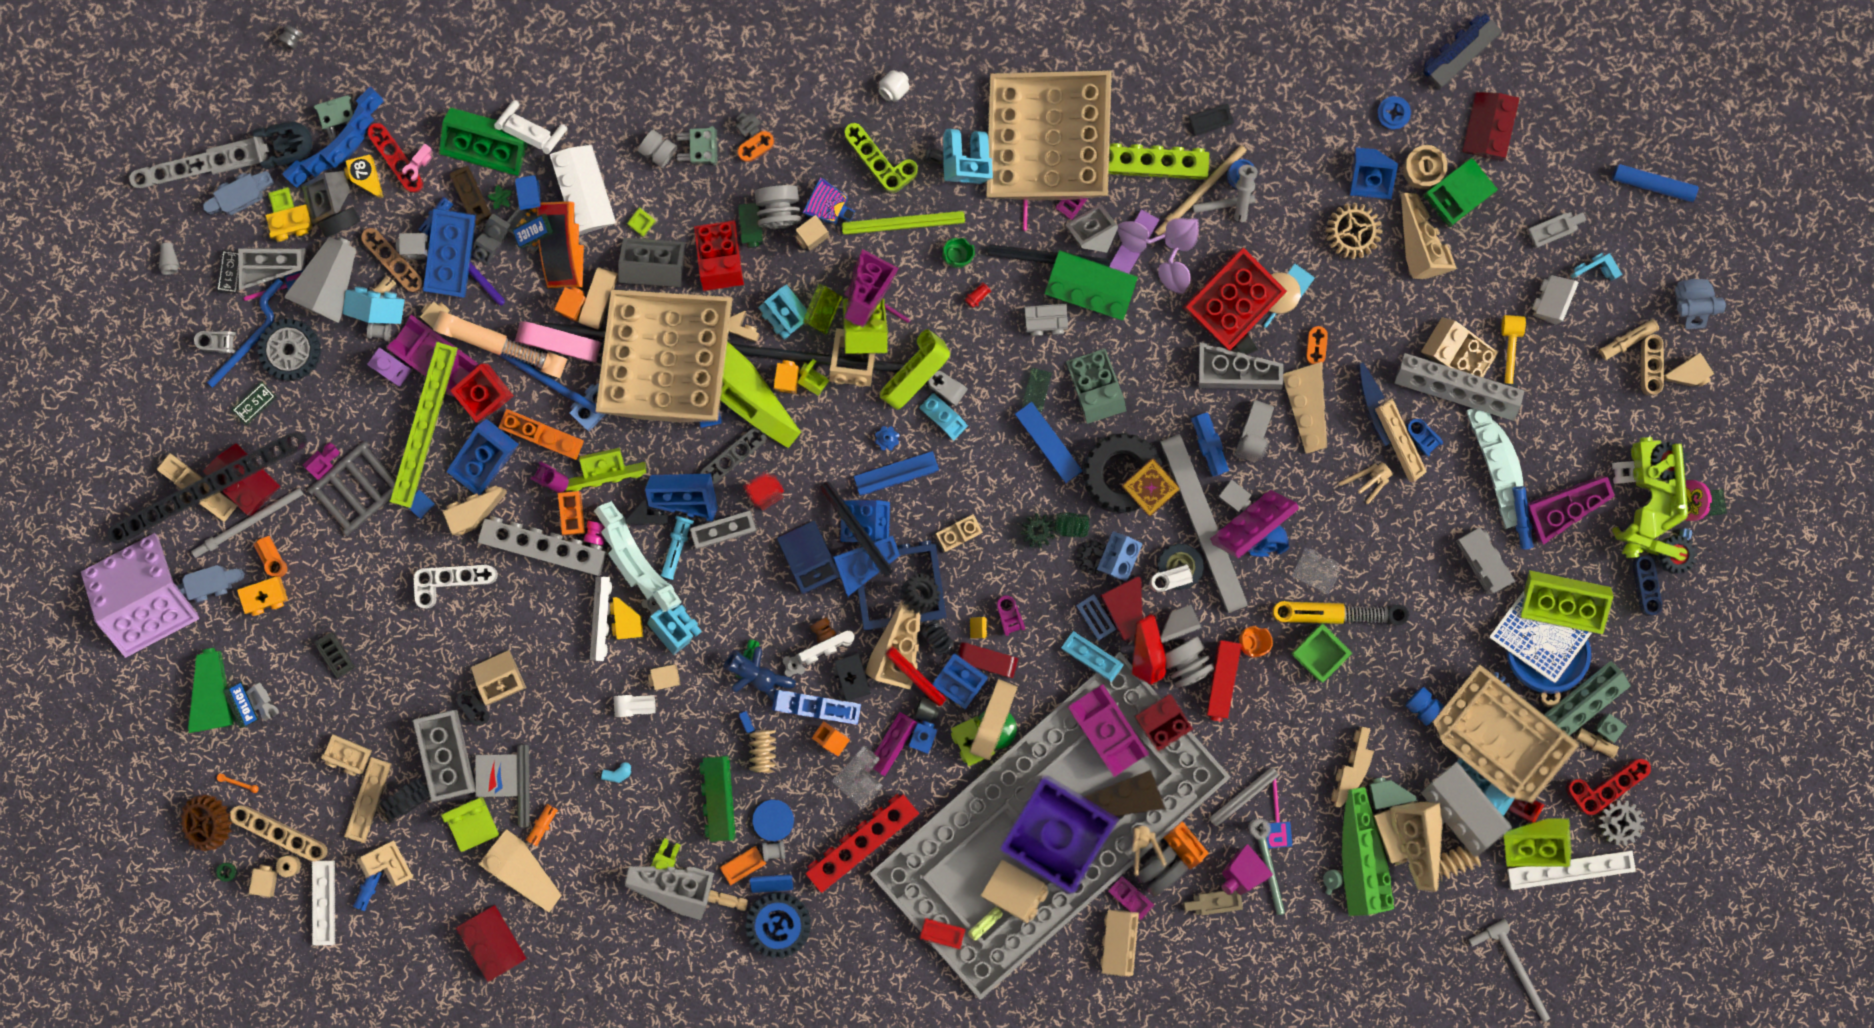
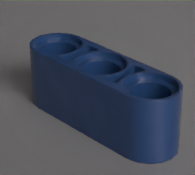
M1647 555L1639 556L1633 562V572L1640 610L1645 615H1656L1662 610L1656 565L1652 557ZM1642 559L1648 562L1646 571H1643L1639 566ZM1645 580H1649L1652 584L1650 591H1646L1643 588ZM1650 600L1655 603V610L1653 612L1647 609V602Z

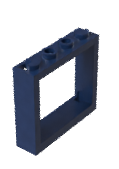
M931 541L919 542V546L911 547L910 544L898 545L900 556L931 552L935 585L939 587L936 591H940L938 596L940 597L938 601L939 611L920 614V622L947 618L936 544H931ZM863 584L858 588L864 631L887 627L891 618L869 621Z

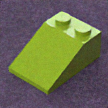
M1545 819L1507 831L1504 834L1507 866L1570 867L1572 849L1569 819Z

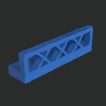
M932 451L856 475L854 479L859 495L863 496L938 472L939 468Z

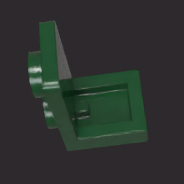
M756 203L739 205L742 245L747 246V248H757L759 244H764L762 227L758 226V220L761 219L757 216V212L760 211L759 206Z

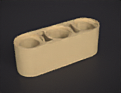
M600 267L597 268L579 318L580 324L600 329L610 302L611 290H614L617 282L618 273Z
M1655 334L1647 336L1641 342V389L1648 396L1660 393L1664 386L1663 340ZM1649 339L1656 342L1655 350H1651L1648 347ZM1649 360H1653L1656 363L1655 371L1648 368ZM1650 380L1656 383L1657 388L1655 391H1651L1648 388Z

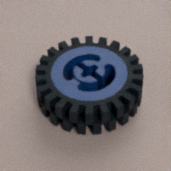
M772 892L762 896L753 904L746 918V933L751 945L757 951L763 953V955L771 956V958H785L798 952L807 942L811 931V918L808 909H806L805 904L799 898L789 893ZM775 910H782L788 913L793 920L794 927H789L788 920L785 918L782 922L784 928L778 929L776 935L784 933L788 935L787 938L782 940L769 937L764 930V923L766 922L769 924L770 932H773L775 928L773 922H778L781 915H775L774 917L769 915L770 912Z

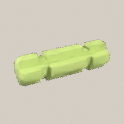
M998 907L993 908L989 914L968 932V935L973 940H977L1003 916L1002 911Z

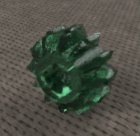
M1071 512L1059 513L1055 519V531L1062 536L1085 537L1090 529L1089 517Z
M1035 513V521L1028 516L1027 520L1030 525L1022 523V526L1028 528V530H1022L1020 533L1021 535L1028 534L1023 541L1027 542L1031 539L1030 547H1033L1036 541L1038 542V549H1041V541L1046 546L1050 544L1046 537L1050 539L1055 538L1049 532L1056 531V528H1048L1053 523V520L1051 519L1045 523L1047 515L1044 514L1042 519L1039 520L1038 513ZM1040 525L1043 527L1041 530H1044V534H1039L1037 537L1034 535L1035 531L1032 532V529Z

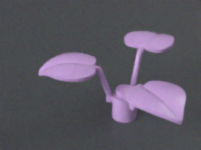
M1172 219L1166 225V232L1152 239H1147L1149 236L1148 229L1138 222L1125 221L1119 223L1117 231L1121 242L1132 252H1142L1146 249V243L1150 244L1165 238L1166 245L1174 250L1169 258V263H1162L1159 266L1158 274L1160 280L1171 291L1180 294L1185 293L1190 284V272L1184 264L1180 262L1173 263V259L1178 250L1188 251L1195 245L1198 236V220Z

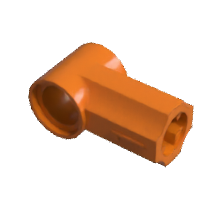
M267 536L256 541L253 545L264 564L265 572L273 577H283L287 572V564L282 560L272 538ZM278 562L280 569L277 573H273L272 565Z

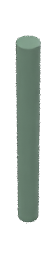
M1266 837L1257 838L1263 863L1274 874L1268 878L1276 914H1285Z

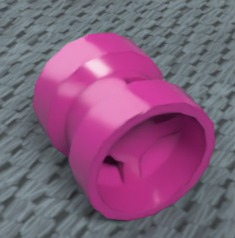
M588 521V531L584 535L583 541L604 546L605 539L601 532L605 529V526L601 523Z

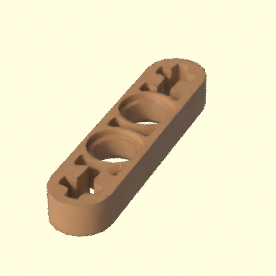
M367 228L364 230L361 238L368 249L408 291L413 293L420 291L423 287V280L419 274L376 229ZM369 233L372 235L376 233V236L374 238L379 243L381 242V240L384 241V243L378 245L375 251L373 248L376 247V245L372 241L367 242V235ZM384 247H388L391 250L390 257L386 259L380 256V251ZM398 262H402L405 265L404 272L400 274L394 271V266ZM407 274L414 280L418 278L416 282L418 286L416 288L413 286L409 288V280L404 278L402 281L401 278Z

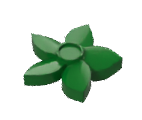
M497 185L495 193L487 197L494 201L495 210L500 207L501 203L504 206L510 207L507 198L510 197L512 191H503Z

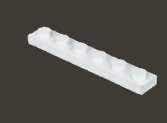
M1631 850L1571 859L1570 867H1515L1507 869L1510 890L1636 872L1633 852Z

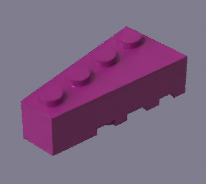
M862 249L853 268L845 318L863 328L890 288L899 268Z
M1601 475L1529 502V518L1538 543L1544 545L1567 527L1581 520L1589 512L1594 511L1613 498L1614 493L1608 477Z

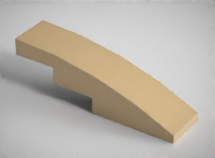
M171 453L166 456L157 468L159 472L181 489L202 479L199 474ZM205 483L204 489L206 492H209V486ZM221 492L199 503L223 522L228 519L237 507L233 501Z

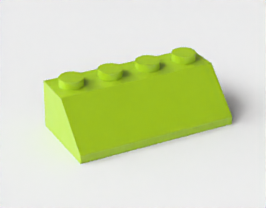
M1529 570L1524 589L1521 618L1603 634L1613 600L1612 589L1608 586Z

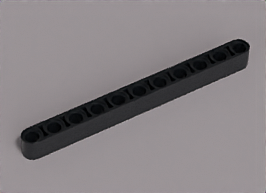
M296 431L274 440L116 523L108 529V539L116 544L132 539L302 450L307 444L306 436L302 432ZM292 437L297 440L296 447L291 442ZM275 446L279 449V456L274 453ZM257 455L262 459L261 465L256 461ZM239 465L244 467V474L240 473ZM222 474H224L227 478L226 483H224L221 479ZM205 483L209 486V492H206L204 489ZM187 492L192 496L191 501L187 499ZM170 501L175 506L174 511L169 506ZM153 510L157 513V519H154L152 516ZM135 520L139 521L140 528L136 527ZM118 529H121L122 537L118 535Z

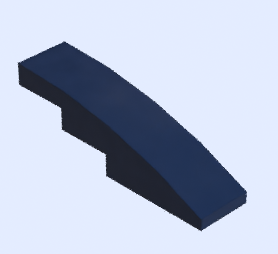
M1363 362L1357 366L1360 390L1372 428L1382 447L1391 442L1375 408L1379 406L1378 402L1385 397Z

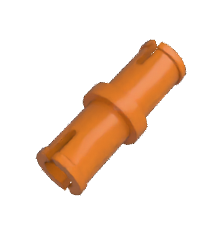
M546 804L539 819L534 821L535 826L528 838H526V841L538 846L545 831L550 829L549 824L556 812H558L556 808Z

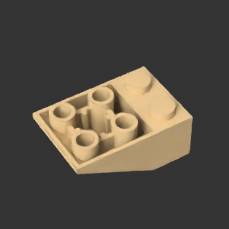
M1444 317L1441 318L1421 351L1422 354L1435 363L1479 377L1485 375L1498 353L1458 322Z
M494 486L485 490L486 494L484 495L474 494L467 497V502L465 503L455 502L446 506L448 510L443 511L452 535L460 536L477 529L484 521V518L490 514L506 495V489Z

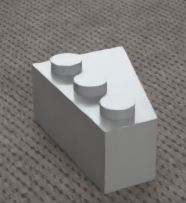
M239 248V290L304 270L306 268L305 248Z
M1477 528L1459 538L1456 542L1486 594H1494L1515 582V580L1501 560L1498 550L1493 548L1490 543L1491 538L1487 531Z

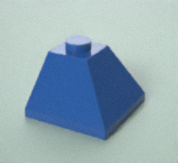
M1356 147L1350 195L1392 199L1398 163L1377 149Z

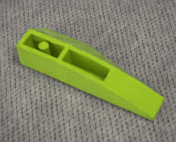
M727 342L720 400L753 426L789 448L801 434V431L753 364Z

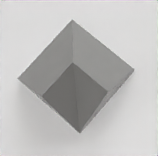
M1101 204L1065 224L1083 249L1106 253L1118 230L1117 224Z
M1191 605L1170 612L1160 634L1161 642L1201 628Z

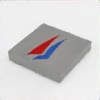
M517 754L475 755L476 797L518 796Z

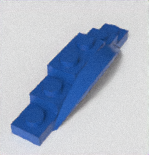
M370 86L356 100L358 106L351 120L338 137L314 156L301 162L296 160L282 175L297 188L310 174L316 178L321 172L334 168L346 161L360 146L369 124L374 120L370 114L385 100Z

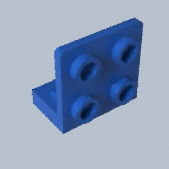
M843 500L873 542L889 537L890 502L879 500ZM841 518V542H858Z

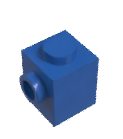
M924 720L922 724L918 723L909 747L929 754L937 732L936 729H933L935 725Z

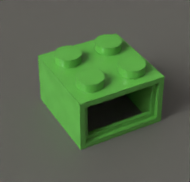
M1319 624L1291 654L1320 683H1323L1352 652L1324 624Z

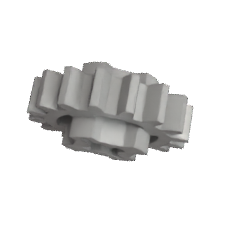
M1616 800L1615 806L1610 803L1608 810L1602 809L1604 816H1599L1598 819L1603 820V823L1599 824L1598 827L1604 828L1601 835H1608V842L1614 839L1615 845H1619L1620 841H1622L1623 845H1627V840L1634 843V836L1641 837L1638 831L1645 828L1640 825V822L1645 821V819L1639 818L1638 815L1642 811H1635V804L1628 806L1629 802L1624 800L1621 805L1620 800ZM1615 810H1618V814L1613 817L1610 816ZM1629 813L1633 815L1635 822H1632ZM1623 818V821H1625L1626 824L1625 826L1622 825L1620 827V825L1617 824V821L1622 820ZM1608 824H1611L1614 828L1613 833L1610 831ZM1633 829L1630 834L1624 836L1626 831Z

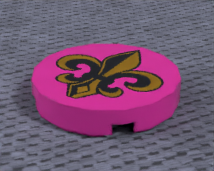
M1686 480L1688 516L1685 521H1698L1709 513L1712 496L1704 483L1697 480Z

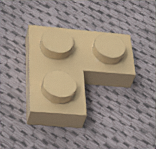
M394 841L357 859L366 878L384 870L393 888L413 878Z

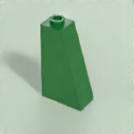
M215 648L202 650L203 654L196 656L188 727L189 733L234 725L222 652L215 651Z

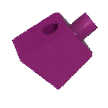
M1247 844L1235 853L1222 871V875L1227 880L1222 885V889L1228 895H1231L1235 890L1238 894L1242 895L1274 874Z

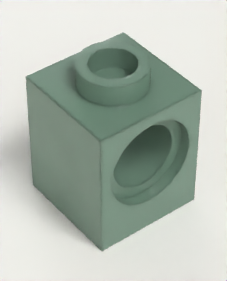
M1604 714L1593 731L1608 742L1615 743L1626 728V725L1611 714Z

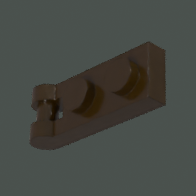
M467 165L450 173L449 175L467 213L476 215L475 226L485 219L488 221L492 214L470 167ZM481 207L483 212L475 214L473 209Z

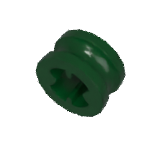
M229 862L222 863L217 868V877L221 881H231L237 874L235 865ZM224 866H227V869L231 868L232 872L229 873V878H226V875H222V871H224Z

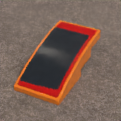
M575 202L541 203V207H537V218L542 216L548 232L538 237L547 288L582 287L584 246L578 245L579 224L574 223Z

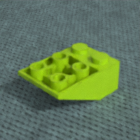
M843 299L845 353H887L888 329L884 299L880 301L863 328L845 318L848 299Z

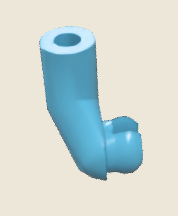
M624 762L616 771L603 769L601 779L620 783L630 776L631 765Z

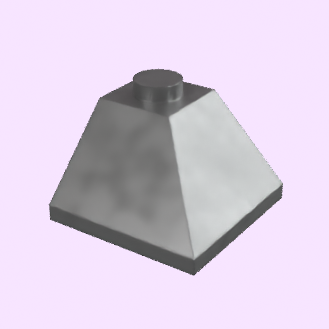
M345 171L324 173L302 184L312 225L339 213L350 192Z

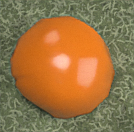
M1250 626L1241 632L1239 644H1242L1241 650L1245 655L1260 657L1270 652L1273 646V639L1266 628Z

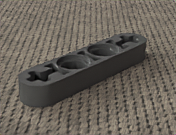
M756 427L752 428L707 465L700 474H705L707 471L712 473L715 470L712 466L716 464L723 474L719 476L717 472L713 475L714 480L712 482L715 485L766 442L767 435L762 432V441L755 440L752 443L755 447L751 449L744 439L748 437L750 441L754 437L753 432H762ZM739 444H744L747 447V453L743 456L736 454L735 449ZM724 457L731 460V466L728 469L720 467V460Z

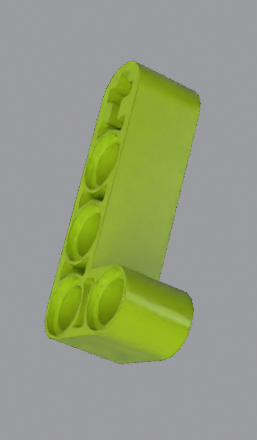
M851 123L846 127L845 138L887 192H898L917 176L918 167L913 160H904L893 168L859 124ZM851 130L855 132L858 130V137L861 140L859 144L854 136L850 137ZM865 145L871 146L873 151L869 155H864L861 152L862 147ZM876 162H883L885 168L882 171H876L874 164ZM905 166H912L914 172L911 175L904 174L902 170ZM895 178L898 184L896 187L891 188L887 186V180Z
M929 329L922 331L917 338L920 350L880 392V398L896 410L902 408L946 363L950 356V351L945 342Z

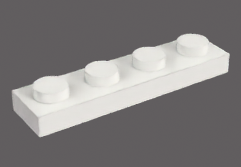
M596 577L590 660L604 661V657L607 655L605 636L609 632V625L606 622L607 615L610 613V603H608V594L612 590V584L609 582L610 577Z
M312 861L313 945H335V861Z

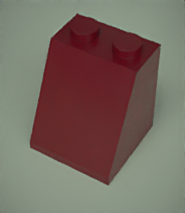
M1139 576L1100 596L1122 641L1127 639L1128 642L1136 639L1138 621L1143 619L1141 579Z

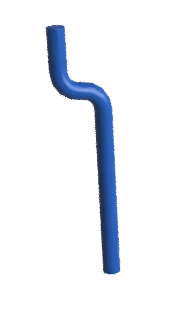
M279 278L274 281L260 298V307L266 315V321L207 381L212 388L258 342L265 329L274 323V313L268 305V300L284 284Z
M503 352L498 355L563 396L597 414L596 404L580 394L571 391L520 359L517 360V357L507 356L506 353L503 355Z

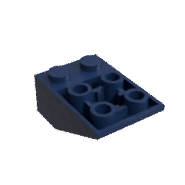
M815 520L777 538L803 595L841 577Z

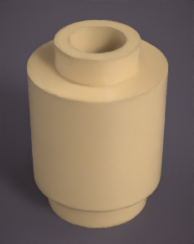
M293 855L281 857L276 864L277 872L283 877L294 876L301 868L299 859ZM285 863H288L290 865V869L288 871L285 868Z

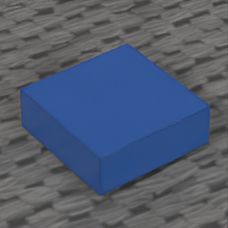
M419 490L415 494L412 507L409 509L422 519L435 503Z
M748 712L740 713L739 717L746 733L754 731L755 728Z

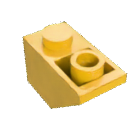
M613 598V602L610 603L611 615H615V623H612L613 636L617 635L618 640L643 637L642 617L620 598Z

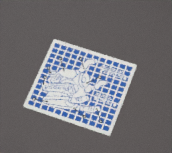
M1523 591L1490 635V638L1556 683L1592 632L1521 618Z

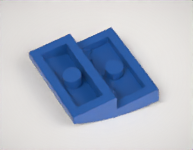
M954 653L932 685L966 709L988 679V676Z

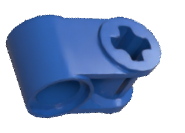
M1412 419L1406 423L1405 426L1412 441L1426 457H1429L1430 453L1438 445L1443 444L1441 438L1422 419ZM1414 422L1420 426L1418 434H1414L1411 430V425Z

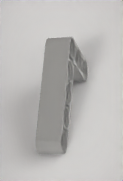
M1254 400L1235 452L1236 457L1253 463L1263 457L1268 443V439H1265L1264 436L1274 406Z

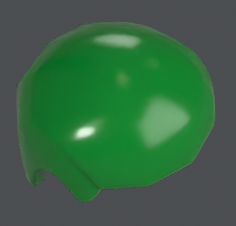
M952 238L942 248L943 260L952 268L961 269L969 265L975 255L974 245L969 244L965 238Z

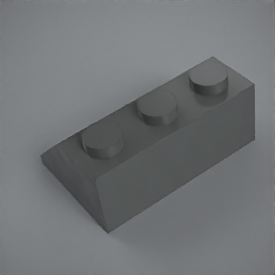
M623 237L618 262L619 283L681 287L685 242Z

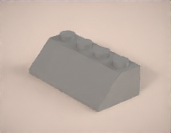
M1455 763L1421 792L1429 803H1439L1441 818L1475 858L1512 828L1458 763Z

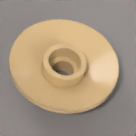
M1271 274L1287 292L1269 311L1277 314L1287 313L1294 309L1300 300V286L1296 279L1289 274Z

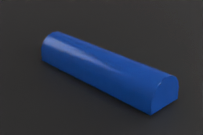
M1621 164L1615 166L1612 177L1614 181L1692 203L1699 189L1696 185Z

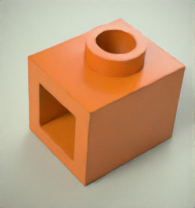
M824 721L812 737L813 740L838 757L850 741L849 738Z

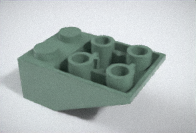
M1106 349L1066 361L1087 424L1126 411L1125 400Z

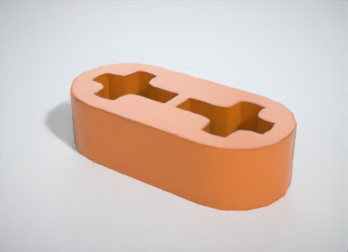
M762 131L744 142L738 149L740 159L744 162H751L770 150L774 145L772 134ZM762 136H764L765 138H770L768 140V146L762 144L759 147H757V144L761 142ZM753 147L756 148L751 152V157H748L747 155L744 157L742 156V154L744 153V148H747L748 150Z
M1315 326L1308 334L1306 360L1310 365L1324 362L1326 357L1328 335L1326 329L1321 326ZM1317 330L1323 335V338L1319 339V345L1315 344L1316 338L1312 337V334H1315ZM1315 347L1318 348V355H1321L1317 362H1314V358L1310 357V354H1314Z

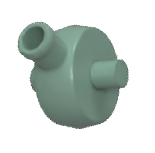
M1328 870L1324 874L1323 881L1327 887L1325 893L1332 895L1333 889H1337L1342 885L1343 877L1338 870Z

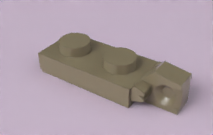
M1236 890L1231 895L1226 894L1224 891L1198 894L1193 896L1194 901L1183 903L1184 911L1195 910L1196 915H1208L1243 909L1241 895Z

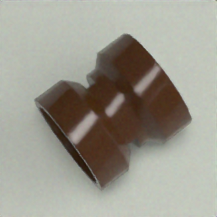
M827 617L810 626L811 631L816 634V640L819 644L837 636L835 630L831 629L830 621Z

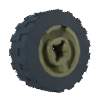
M1175 544L1168 547L1162 552L1157 562L1158 573L1188 565L1193 582L1173 588L1176 590L1188 589L1195 585L1202 577V572L1204 571L1203 559L1200 553L1187 544Z

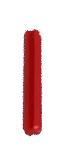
M890 647L885 653L886 656L938 706L943 705L946 698L896 648Z

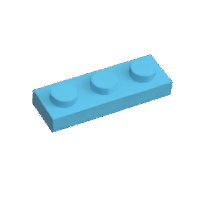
M1074 631L1061 647L1063 651L1110 682L1113 681L1124 666L1120 661Z

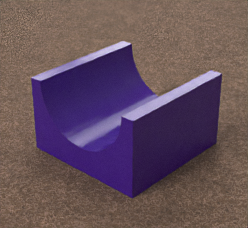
M1047 775L1041 780L1000 850L1073 894L1077 891L1091 863L1120 819Z

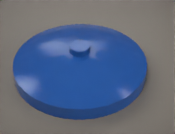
M1587 639L1556 683L1508 650L1507 659L1515 676L1527 687L1543 693H1560L1573 688L1582 680L1590 666L1591 647Z

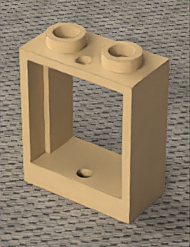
M836 328L829 381L837 384L846 383L859 387H871L875 353H869L867 371L837 367L839 347H845L844 329Z

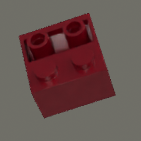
M1171 694L1164 696L1134 716L1158 752L1193 730Z

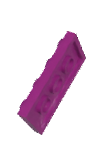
M1269 490L1210 538L1212 545L1239 558L1295 513L1299 507L1296 502Z

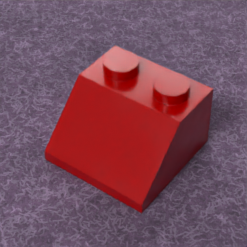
M480 364L450 390L476 423L498 410L514 396L489 364Z

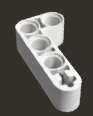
M489 565L419 569L414 575L415 602L421 608H431L436 603V587L492 584L497 579V571ZM475 569H478L477 573H486V569H488V572H492V576H489L488 580L485 577H477ZM465 570L471 572V579L467 582H464L461 578ZM445 571L449 572L451 576L447 583L441 581V574ZM426 572L429 574L430 579L428 583L422 584L420 576ZM425 593H428L431 597V601L427 605L421 602V597Z

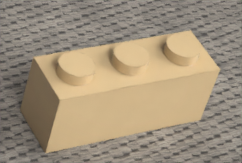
M1108 910V914L1105 916L1106 935L1103 937L1102 973L1120 976L1133 975L1138 912Z

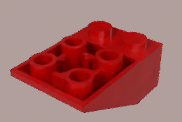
M735 220L694 226L703 291L744 285Z

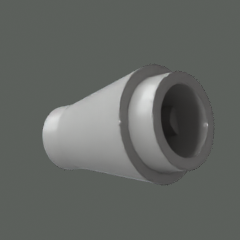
M160 244L159 269L164 275L177 273L180 266L173 249V244Z

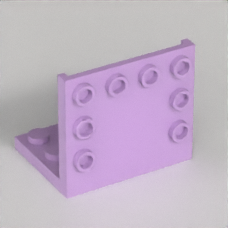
M155 533L81 571L96 623L125 658L199 619L197 612L173 583L159 538Z

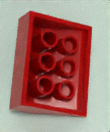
M1243 247L1239 248L1182 308L1230 351L1280 300L1287 290Z

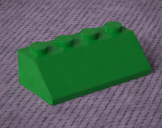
M450 107L442 124L439 154L518 176L528 143L502 129L497 130L494 127L497 120Z
M1059 250L1045 295L1124 320L1138 276Z
M729 756L705 757L703 762H700V774L705 777V783H701L702 796L706 795L707 804H703L704 816H708V825H705V836L709 837L710 842L734 841L736 833Z

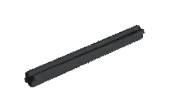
M992 244L988 246L987 251L988 256L1055 264L1058 256L1057 252ZM1076 255L1110 267V259Z
M826 481L824 484H821L820 488L882 575L884 577L893 573L892 567L831 483Z

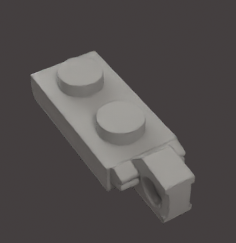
M1571 212L1565 213L1529 228L1528 233L1536 249L1574 233L1578 230L1577 224L1587 219L1584 213L1573 216Z

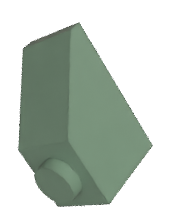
M1385 777L1375 778L1373 783L1368 784L1373 809L1417 801L1416 796L1393 781L1385 780Z

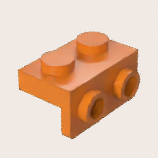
M1183 821L1164 836L1169 846L1190 870L1200 864L1209 854Z

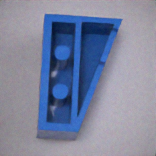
M711 474L650 475L645 488L650 507L675 512L676 510L688 513L687 516L690 517L696 515L707 518L706 521L710 522L714 520L718 507Z

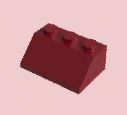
M1476 92L1462 152L1503 161L1507 156L1520 98L1502 93Z
M235 443L218 455L203 472L208 476L248 454ZM239 465L240 473L244 474V467ZM263 469L223 490V492L246 515L252 516L281 486ZM222 474L221 479L224 483H226L227 478L224 474Z
M496 905L456 928L488 982L527 959Z

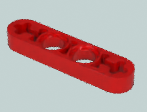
M372 124L368 129L369 138L403 186L411 193L419 192L423 187L422 178L418 174L417 187H408L410 181L407 177L402 179V176L408 175L411 170L407 171L404 175L396 170V164L399 161H405L408 165L410 161L382 124ZM374 129H383L381 135L384 139L389 137V140L382 142L379 137H373L375 134ZM388 144L395 146V152L392 155H386L384 152V148Z

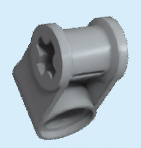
M201 331L195 335L194 344L197 348L206 352L235 354L233 337L236 336V333L229 331ZM208 336L210 338L209 344L202 347L200 344L201 338Z
M937 371L928 380V385L931 389L955 406L958 405L968 390L960 382L950 378L941 371ZM941 376L940 381L942 385L938 384L935 386L932 378Z

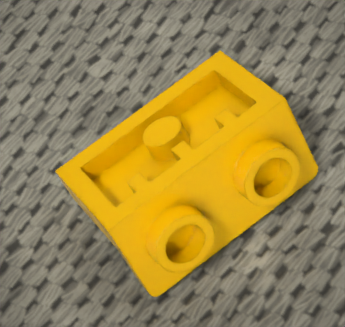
M306 204L266 215L270 230L269 236L273 240L276 239V242L289 239V235L296 234V236L309 234L308 230L313 229Z

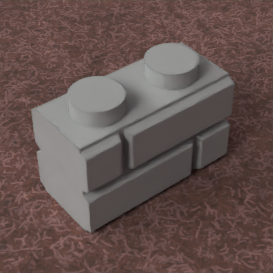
M1066 304L1029 306L1024 308L1026 333H1031L1032 337L1043 336V332L1061 335L1064 334V330H1068Z

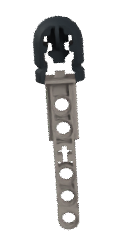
M295 121L270 125L267 129L264 127L254 130L253 138L206 149L207 153L154 165L151 168L137 169L131 173L130 183L136 188L153 186L154 183H166L211 171L212 174H217L258 163L265 170L274 168L276 164L278 166L291 164L296 160L304 159L310 153L312 137L307 127ZM275 133L289 134L287 138L279 135L277 140L273 141L275 151L280 150L284 153V156H274L268 160L266 152H269L267 144L263 143L262 137H271ZM238 148L242 149L245 153L241 161L234 157V152ZM287 148H292V150H297L298 152H294V151H288V152H286V149H287ZM218 153L225 157V162L220 166L214 161V157ZM198 159L204 161V165L201 167L202 170L199 167L190 168L189 164L197 163ZM178 163L183 164L185 167V172L182 175L175 173L174 168ZM158 168H162L165 171V177L162 180H158L155 177V170ZM138 173H142L145 176V182L142 185L135 182V176Z

